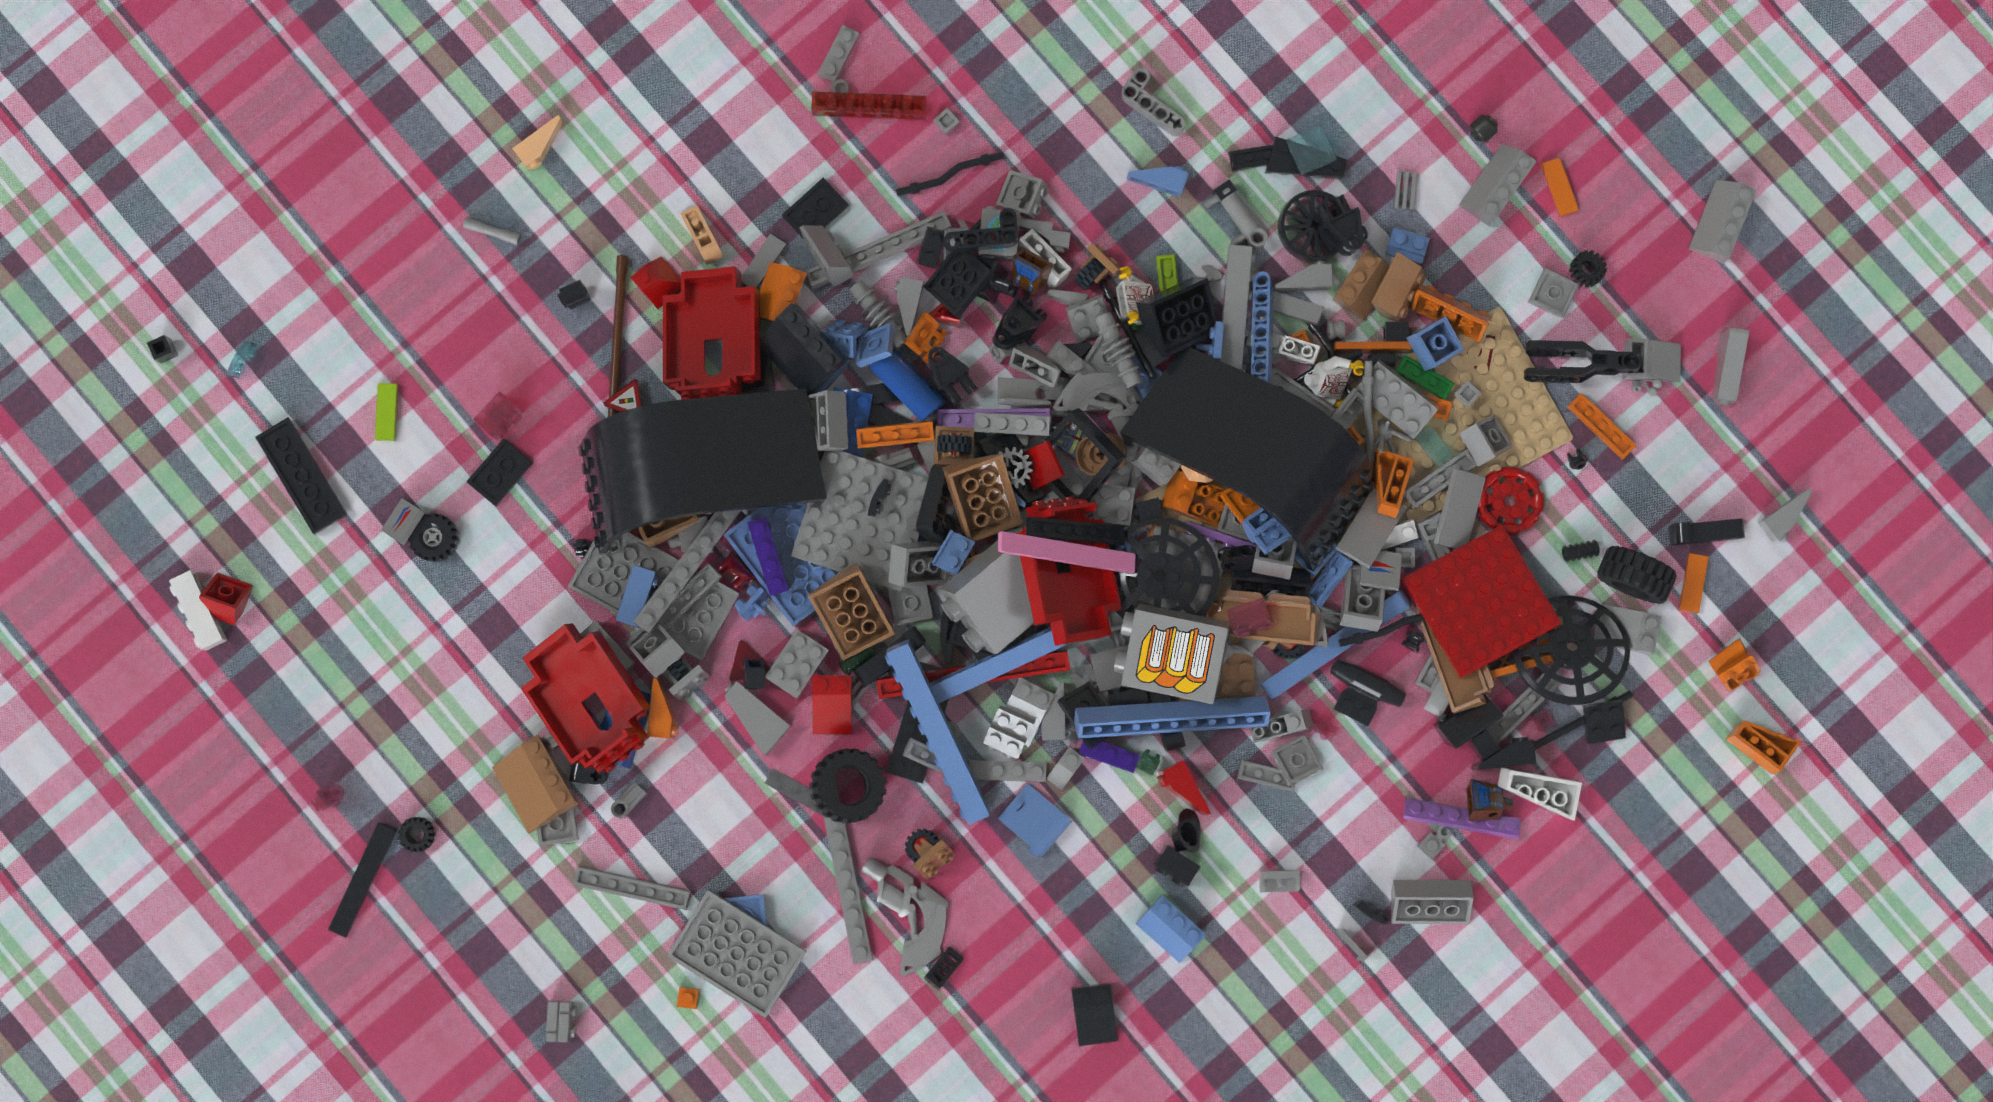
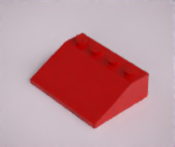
M1184 760L1178 761L1158 772L1160 776L1157 779L1161 787H1166L1168 791L1201 815L1211 814Z

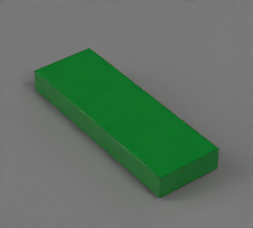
M1406 355L1403 356L1395 370L1402 377L1444 400L1455 384L1430 369L1424 371L1420 363Z

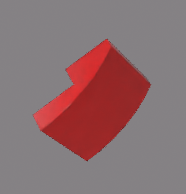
M1049 440L1023 452V456L1029 455L1027 462L1033 463L1029 466L1033 472H1028V475L1031 477L1029 482L1033 490L1065 476Z

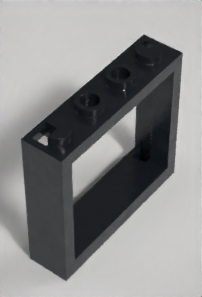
M1080 408L1072 411L1068 410L1062 416V422L1056 424L1051 430L1053 433L1041 443L1049 440L1053 447L1073 422L1109 460L1078 497L1060 479H1056L1046 485L1062 501L1063 498L1074 496L1075 499L1083 498V500H1088L1089 503L1126 456Z

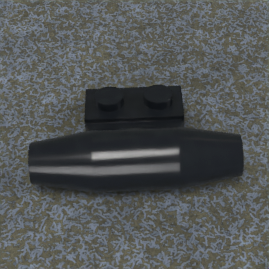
M1336 659L1330 673L1349 686L1341 692L1333 709L1366 726H1369L1377 710V701L1400 707L1406 697V693L1390 681L1358 665Z

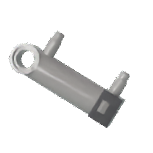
M1229 179L1213 190V197L1208 199L1204 206L1208 208L1218 202L1228 212L1242 233L1231 241V245H1239L1247 240L1248 246H1252L1253 250H1260L1265 246L1268 235L1259 226ZM1259 235L1262 238V242H1254L1253 236Z

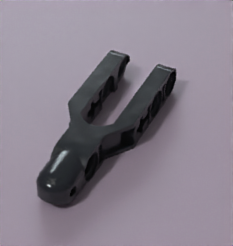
M1530 340L1526 342L1525 353L1529 356L1586 357L1592 364L1587 367L1544 368V366H1540V368H1527L1524 370V380L1529 382L1583 383L1595 375L1636 373L1641 367V359L1634 352L1595 350L1583 341Z

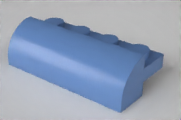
M1259 508L1242 521L1244 531L1252 543L1255 542L1265 555L1292 537L1263 508Z

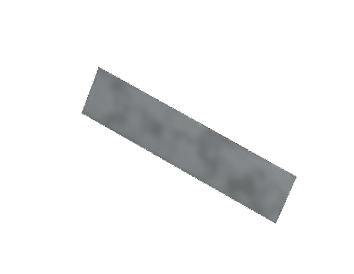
M774 768L772 769L765 781L766 785L822 815L823 812L815 807V800L811 799V794H813L811 789Z

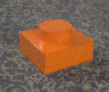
M679 987L676 1007L697 1009L700 989Z

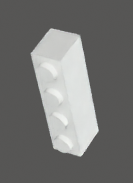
M189 570L169 580L171 584L169 586L170 591L179 601L177 604L178 608L187 618L185 622L188 629L193 631L195 635L193 639L196 646L201 648V650L207 651L228 641L218 619L212 615L199 599V595L204 589L196 572Z

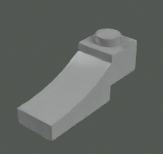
M1020 218L1019 230L1029 232L1033 229L1056 253L1068 251L1071 233L1052 230L1053 223Z

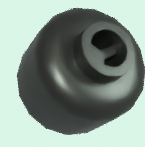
M1481 114L1470 124L1472 130L1470 135L1477 142L1479 140L1488 142L1498 132V124L1489 114L1487 116Z

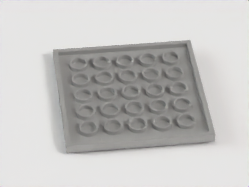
M824 451L820 466L827 499L819 505H814V502H808L791 556L838 572L858 563L869 582L901 591L902 586L888 582L892 544L917 542L919 533L916 530V522L928 479L843 451ZM883 479H888V483L891 484L890 495H886V499L878 498V502H881L880 514L876 513V517L867 516L871 499Z

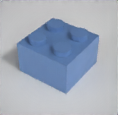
M1446 316L1433 321L1406 338L1424 371L1435 368L1464 350Z

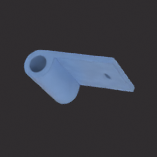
M1028 783L998 818L1030 846L1028 850L1036 857L1039 854L1043 857L1072 822L1071 819Z

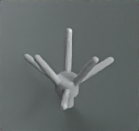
M1379 419L1377 424L1380 435L1374 441L1373 449L1380 441L1379 452L1382 453L1384 440H1386L1390 451L1395 453L1390 440L1393 435L1408 442H1411L1413 438L1408 434L1392 430L1389 420L1385 422L1384 419Z

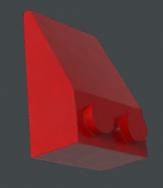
M812 675L813 734L852 735L851 675Z

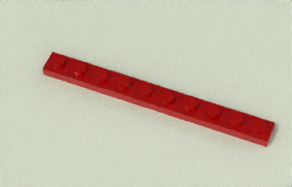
M1066 649L1050 652L985 683L1070 670L1068 651ZM967 665L924 671L930 683ZM894 676L876 679L879 699L903 696L901 692L903 687L901 683L896 682Z

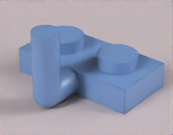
M1216 321L1214 327L1210 328L1209 338L1212 339V344L1196 343L1195 350L1208 351V356L1221 360L1224 322Z

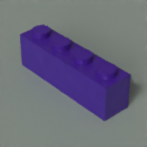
M766 516L748 521L747 524L770 596L789 591Z

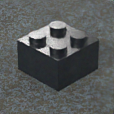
M1168 845L1163 847L1153 863L1156 866L1155 871L1165 877L1167 874L1172 876L1171 881L1180 887H1183V885L1189 886L1201 867Z

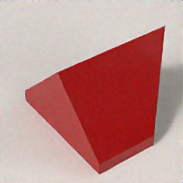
M941 303L929 313L938 323L960 327L962 315L960 318H957Z

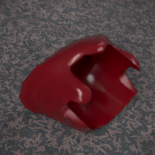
M731 551L718 566V573L724 576L735 590L756 579L754 574L740 561L734 551Z

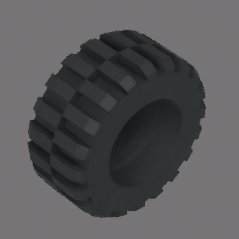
M1611 546L1606 550L1597 571L1598 579L1606 585L1632 597L1657 604H1663L1667 601L1677 578L1675 570L1662 561H1658L1636 550L1620 546Z
M855 748L841 749L823 757V760L815 766L816 770L811 774L813 779L809 789H812L811 799L815 800L817 810H821L823 812L822 815L826 818H831V821L842 822V824L859 822L874 814L878 810V806L882 805L884 801L882 799L883 795H886L887 791L884 788L887 780L882 775L884 770L877 765L878 761L876 758H871L869 753L861 752L860 749ZM842 768L855 769L864 780L865 790L863 797L854 804L839 802L832 792V778Z

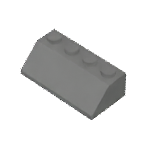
M1502 144L1459 206L1490 227L1537 161L1522 150Z
M1716 180L1688 249L1721 263L1729 260L1757 190L1739 182Z
M1393 880L1391 890V923L1469 924L1474 899L1471 880Z

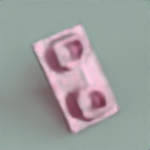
M333 784L328 789H319L316 792L318 797L311 803L317 811L336 808L341 804L339 800L344 796V789L338 784Z

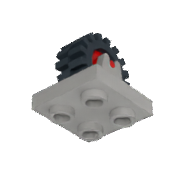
M681 658L667 668L669 671L667 675L675 684L669 691L680 701L693 695L692 691L697 687L704 686L710 677L708 672L700 665L693 669L687 660L684 659L682 661Z

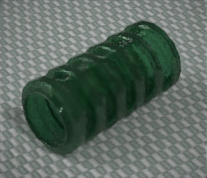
M869 647L844 661H839L840 668L846 675H851V672H854L856 668H859L874 657L875 652Z

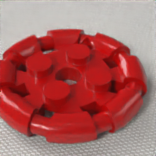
M1512 466L1501 467V470H1493L1485 476L1486 479L1478 506L1481 520L1492 530L1503 525L1508 535H1516L1520 531L1531 529L1540 519L1539 515L1540 512H1543L1545 503L1544 492L1541 493L1539 487L1541 485L1538 480L1528 471L1526 473L1521 471V468ZM1504 477L1505 482L1500 484L1498 479ZM1517 477L1523 479L1521 485L1515 482ZM1488 488L1493 490L1491 495L1486 493ZM1532 489L1534 496L1529 498L1527 490ZM1506 496L1514 498L1513 506L1506 505ZM1491 504L1493 511L1488 512L1486 505ZM1528 506L1533 508L1531 514L1526 512ZM1498 517L1504 519L1503 524L1497 522ZM1519 518L1521 523L1516 525L1514 519Z

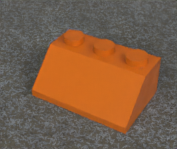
M770 262L759 290L760 319L772 324L777 316L790 304H795L807 273L790 266Z

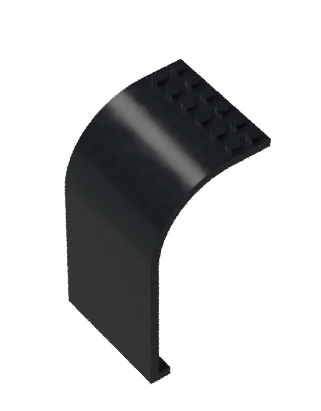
M1187 347L1177 353L1120 431L1125 443L1131 445L1132 442H1135L1235 490L1259 505L1274 517L1293 537L1301 551L1306 567L1312 572L1321 566L1327 552L1332 550L1336 539L1343 534L1347 523L1353 520L1356 510L1364 504L1365 497L1375 487L1372 469L1363 449L1333 418L1301 397L1191 347Z
M806 389L674 400L632 408L609 416L593 425L578 447L579 455L583 457L582 473L586 475L587 480L585 481V491L589 493L590 498L588 500V509L592 511L593 515L591 526L592 529H595L596 533L594 544L598 548L599 553H607L613 542L621 535L638 527L666 519L814 502V505H819L827 499Z

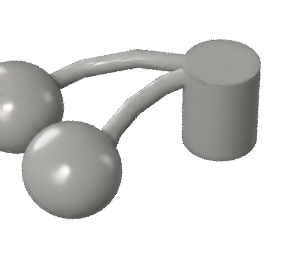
M1635 380L1632 382L1633 391L1639 392L1641 390L1640 385H1643L1648 389L1650 396H1655L1658 392L1657 388L1662 386V380ZM1644 381L1653 382V387H1650V388H1649L1647 385H1645V384H1643V383H1641V382H1644Z

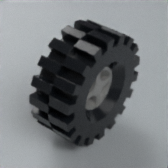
M424 514L410 535V538H408V542H410V548L414 551V554L421 559L429 562L445 561L449 555L452 556L454 554V549L457 550L458 548L457 542L460 540L458 537L459 531L449 518L441 514Z

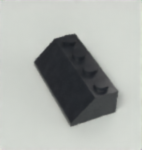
M1292 568L1289 580L1254 573L1252 570L1233 571L1231 573L1230 590L1259 592L1263 596L1272 590H1278V593L1308 597L1311 585L1310 573L1305 569Z

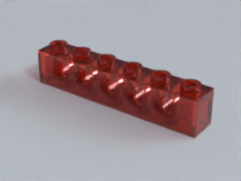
M812 91L811 111L813 116L926 120V96Z

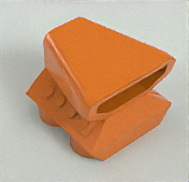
M1740 638L1708 661L1727 691L1737 689L1743 682L1755 678L1761 672L1756 660L1747 653Z

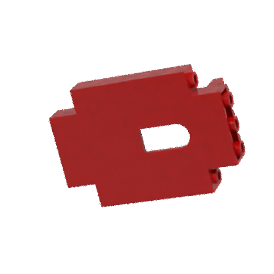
M736 266L681 272V294L663 295V384L670 390H675L681 396V400L742 394V382L754 383V380H761L760 292L754 286L741 287V272ZM722 340V370L719 374L710 376L705 370V341Z
M1074 496L1063 498V501H1060L1059 498L1048 500V503L1040 500L1033 502V506L1026 508L1027 517L1104 524L1103 519L1095 520L1094 517L1087 518L1086 513L1098 510L1096 502L1088 503V500H1083V498L1075 499ZM1026 526L1022 527L1021 532L1015 534L1026 535ZM1064 541L1069 543L1109 549V546L1104 544ZM1020 556L1034 625L1050 623L1055 646L1112 635L1108 613L1122 610L1114 571L1069 564L1071 572L1058 574L1055 561Z
M573 623L564 624L522 657L534 678L522 686L521 689L571 765L579 763L585 769L593 767L598 773L604 771L608 773L617 767L615 765L617 762H623L631 756L630 752L633 750L637 751L645 746L644 742L649 739V736L638 720L646 716V711L651 707L600 631L591 632L583 638ZM595 692L612 716L613 724L609 730H602L597 725L583 703Z

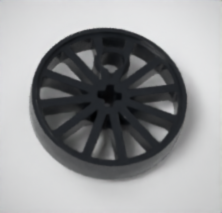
M1308 190L1295 195L1284 205L1278 218L1277 229L1282 245L1292 256L1304 262L1327 261L1339 253L1318 230L1322 226L1323 220L1319 212L1316 214L1314 196L1323 198L1321 204L1329 201L1336 207L1333 201L1336 197L1321 190ZM1300 198H1308L1310 212L1303 206L1299 200ZM1292 203L1296 205L1303 217L1288 210ZM1336 207L1331 211L1333 217L1339 216L1337 213L1339 211ZM1285 216L1300 224L1285 226ZM1293 230L1303 231L1290 241L1285 232ZM1306 235L1305 243L1300 252L1292 244ZM1311 239L1314 243L1315 256L1305 254ZM1319 240L1328 249V254L1321 255Z

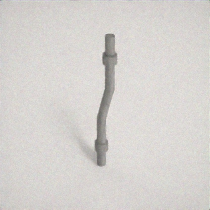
M1365 361V373L1362 376L1366 424V451L1364 453L1368 458L1373 473V460H1375V452H1373L1374 425L1371 408L1372 385L1374 384V376H1372L1373 361Z

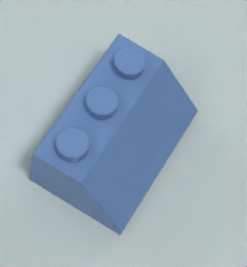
M1160 895L1136 922L1137 926L1179 963L1206 936L1199 927L1163 895Z

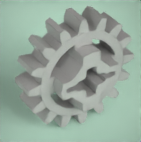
M1013 447L1012 452L1005 448L1006 453L1003 454L1001 451L998 453L1002 454L1003 459H1006V469L1010 467V461L1014 466L1017 465L1014 475L1011 471L1007 472L1012 480L1010 481L1011 486L1014 485L1018 489L1019 483L1026 485L1025 478L1031 479L1028 472H1033L1029 468L1033 463L1027 462L1029 455L1023 456L1024 451L1022 449L1017 453L1016 447ZM1013 455L1020 457L1023 462L1014 461ZM1025 469L1023 476L1019 479V472Z

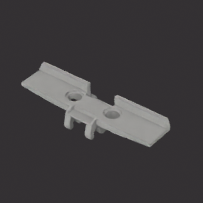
M998 377V404L1047 408L1051 405V402L1057 401L1071 378L1059 377L1056 388H1052L1038 380ZM1037 390H1041V399L1037 397ZM1110 397V399L1108 400V402L1116 404L1120 403L1113 397ZM1088 405L1086 410L1087 412H1109V410L1094 405ZM1051 410V417L1062 418L1067 411Z

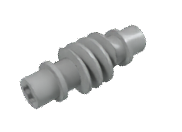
M863 281L856 283L849 292L856 299L855 304L857 306L860 305L864 309L861 316H867L865 321L866 323L871 322V329L891 323L895 327L893 347L895 350L902 348L905 345L904 342L907 336L902 331V325L898 326L892 319L896 313L888 314L891 306L883 308L887 301L879 302L873 295L875 291L873 289L870 290Z
M1111 312L1097 317L1095 321L1100 329L1098 334L1099 336L1102 335L1105 340L1101 348H1108L1104 355H1111L1107 361L1114 362L1110 367H1117L1120 373L1117 376L1118 378L1122 377L1127 389L1142 383L1137 371L1139 366H1135L1131 358L1136 352H1128L1133 345H1125L1129 337L1122 338L1118 329L1120 325L1115 323Z

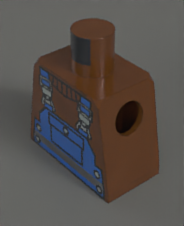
M1024 248L1013 256V282L1023 288L1022 294L1024 296L1031 297L1045 287L1053 263Z
M1471 779L1466 788L1469 821L1497 820L1504 809L1512 810L1513 798L1503 797L1502 788L1498 787V785Z

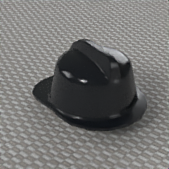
M1188 808L1180 812L1178 825L1171 833V838L1177 852L1188 850L1195 853L1200 848V821L1196 813Z

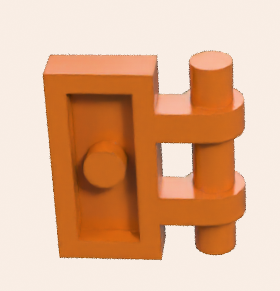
M927 312L921 315L904 342L917 355L922 354L924 351L925 354L922 360L926 363L929 362V351L934 347L942 345L947 331L942 328L939 332L937 331L940 324ZM932 338L933 342L931 343V345H929L928 343Z

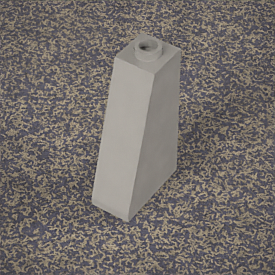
M1729 328L1720 334L1713 401L1718 402V405L1730 406V404L1737 401L1749 330Z
M736 681L735 684L731 682L725 689V692H727L725 698L762 754L767 756L791 726L739 682Z

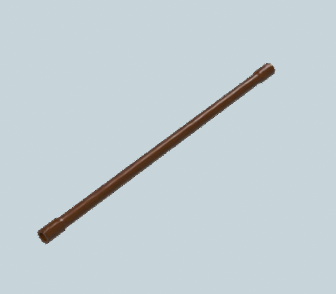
M617 255L616 261L617 276L609 398L619 391L625 286L628 270V256ZM608 408V417L618 413V411Z

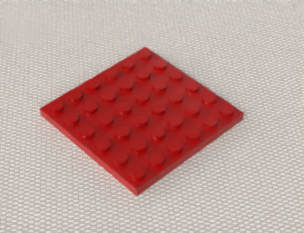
M1503 525L1494 528L1401 579L1459 679L1468 676L1562 624Z

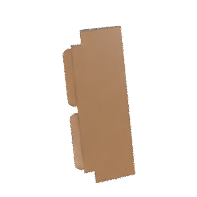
M1224 590L1222 595L1218 596V603H1212L1204 617L1231 622L1228 635L1231 638L1316 645L1322 613L1313 612L1314 604H1311L1309 597L1271 594L1268 600H1265L1263 594L1259 592Z
M1414 606L1416 614H1420L1421 612L1418 607ZM1419 621L1452 713L1487 704L1484 694L1491 693V689L1495 686L1488 665L1459 679L1426 621Z

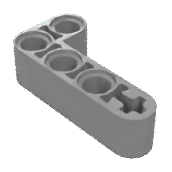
M1145 68L1136 69L1122 88V100L1168 134L1180 136L1185 128V120L1145 91L1149 83L1150 73ZM1143 75L1146 80L1139 82L1136 77ZM1127 90L1134 91L1135 95L1132 97H1128L1125 94V92ZM1142 101H1148L1150 103V106L1148 108H1144L1141 106L1140 103ZM1164 112L1166 117L1160 119L1156 116V113ZM1180 124L1176 129L1173 128V125Z

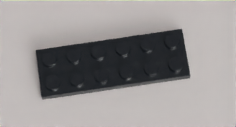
M289 417L255 437L314 535L348 515Z
M920 662L923 671L942 669ZM949 699L939 703L944 714ZM908 700L886 773L923 784L928 767L902 756L910 738L924 744L928 741L926 735H922L918 728V724H920L918 718L912 716L910 711L912 706Z

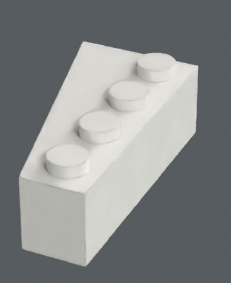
M1501 767L1498 787L1575 821L1581 782Z

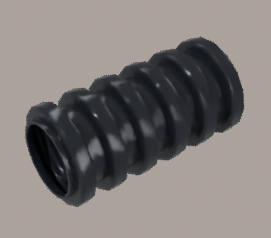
M1595 539L1592 542L1586 541V543L1580 542V544L1575 543L1574 546L1570 544L1568 547H1562V556L1567 563L1570 560L1587 559V556L1589 558H1592L1593 555L1597 557L1600 553L1598 542Z

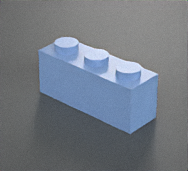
M633 565L616 621L640 628L633 621L652 597L653 588H657L659 582L658 573Z

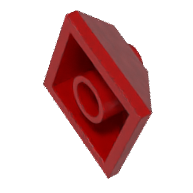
M662 257L645 264L630 277L657 309L663 306V295L677 294L681 290V278Z
M216 573L199 595V599L216 619L235 625L244 612L253 585Z

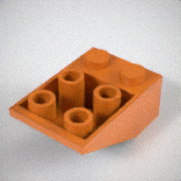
M1176 471L1167 485L1160 505L1174 513L1218 528L1225 505L1220 494L1225 489L1209 482L1189 481L1183 471Z

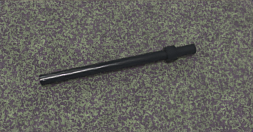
M1102 279L1099 285L1104 293V299L1110 304L1127 338L1129 337V342L1133 345L1132 347L1150 380L1156 378L1157 376L1143 353L1127 321H1121L1120 309L1114 291H1111L1106 280Z
M1629 690L1618 697L1614 696L1608 699V701L1621 699L1625 702L1631 699L1633 694ZM1584 715L1535 741V750L1583 725Z

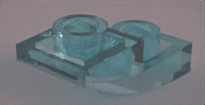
M247 341L241 346L233 357L226 375L239 379L245 369L244 361L251 363L252 359L256 357L257 348L255 343Z

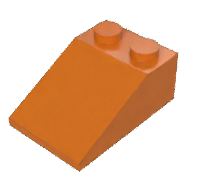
M653 678L647 735L654 738L675 739V736H678L679 724H676V718L662 680Z

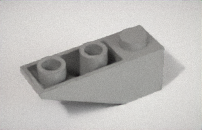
M1060 682L1041 721L1042 741L1066 740V736H1069V724L1065 725V717L1067 716L1057 703L1058 699L1068 694V686H1064V682Z
M1308 708L1269 719L1268 726L1249 728L1253 742L1256 743L1312 728L1314 725Z

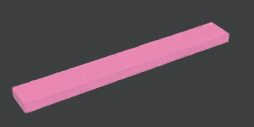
M1004 531L998 533V552L1129 574L1135 573L1134 553Z

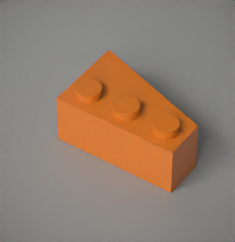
M1377 448L1374 460L1377 513L1396 519L1414 459L1385 450L1380 453L1379 448Z
M1745 720L1736 724L1726 738L1727 741L1772 775L1782 771L1802 742L1786 737L1781 733L1769 731L1767 728Z

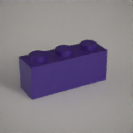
M1082 741L1078 752L1082 756L1130 773H1134L1140 757L1139 754L1106 742H1101L1088 749L1084 741Z

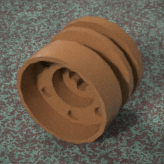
M1104 433L1127 458V450L1122 439L1113 433ZM1085 437L1078 443L1076 461L1083 472L1088 475H1096L1109 459L1088 437ZM1126 458L1115 471L1120 470V468L1124 465Z

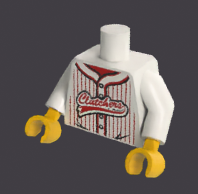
M1129 266L1121 267L1119 270L1122 274L1119 275V279L1124 280L1116 287L1121 321L1130 320L1128 321L1129 325L1132 323L1141 325L1142 322L1136 303L1153 295L1152 286L1132 275Z
M1334 356L1327 361L1317 363L1312 374L1305 375L1304 382L1313 391L1314 395L1330 406L1338 408L1343 400L1339 402L1336 400L1341 398L1352 369L1355 375L1361 376L1364 363L1360 360L1352 363L1351 360Z

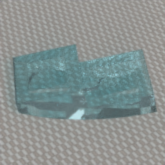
M1431 426L1415 437L1418 444L1438 468L1455 457Z

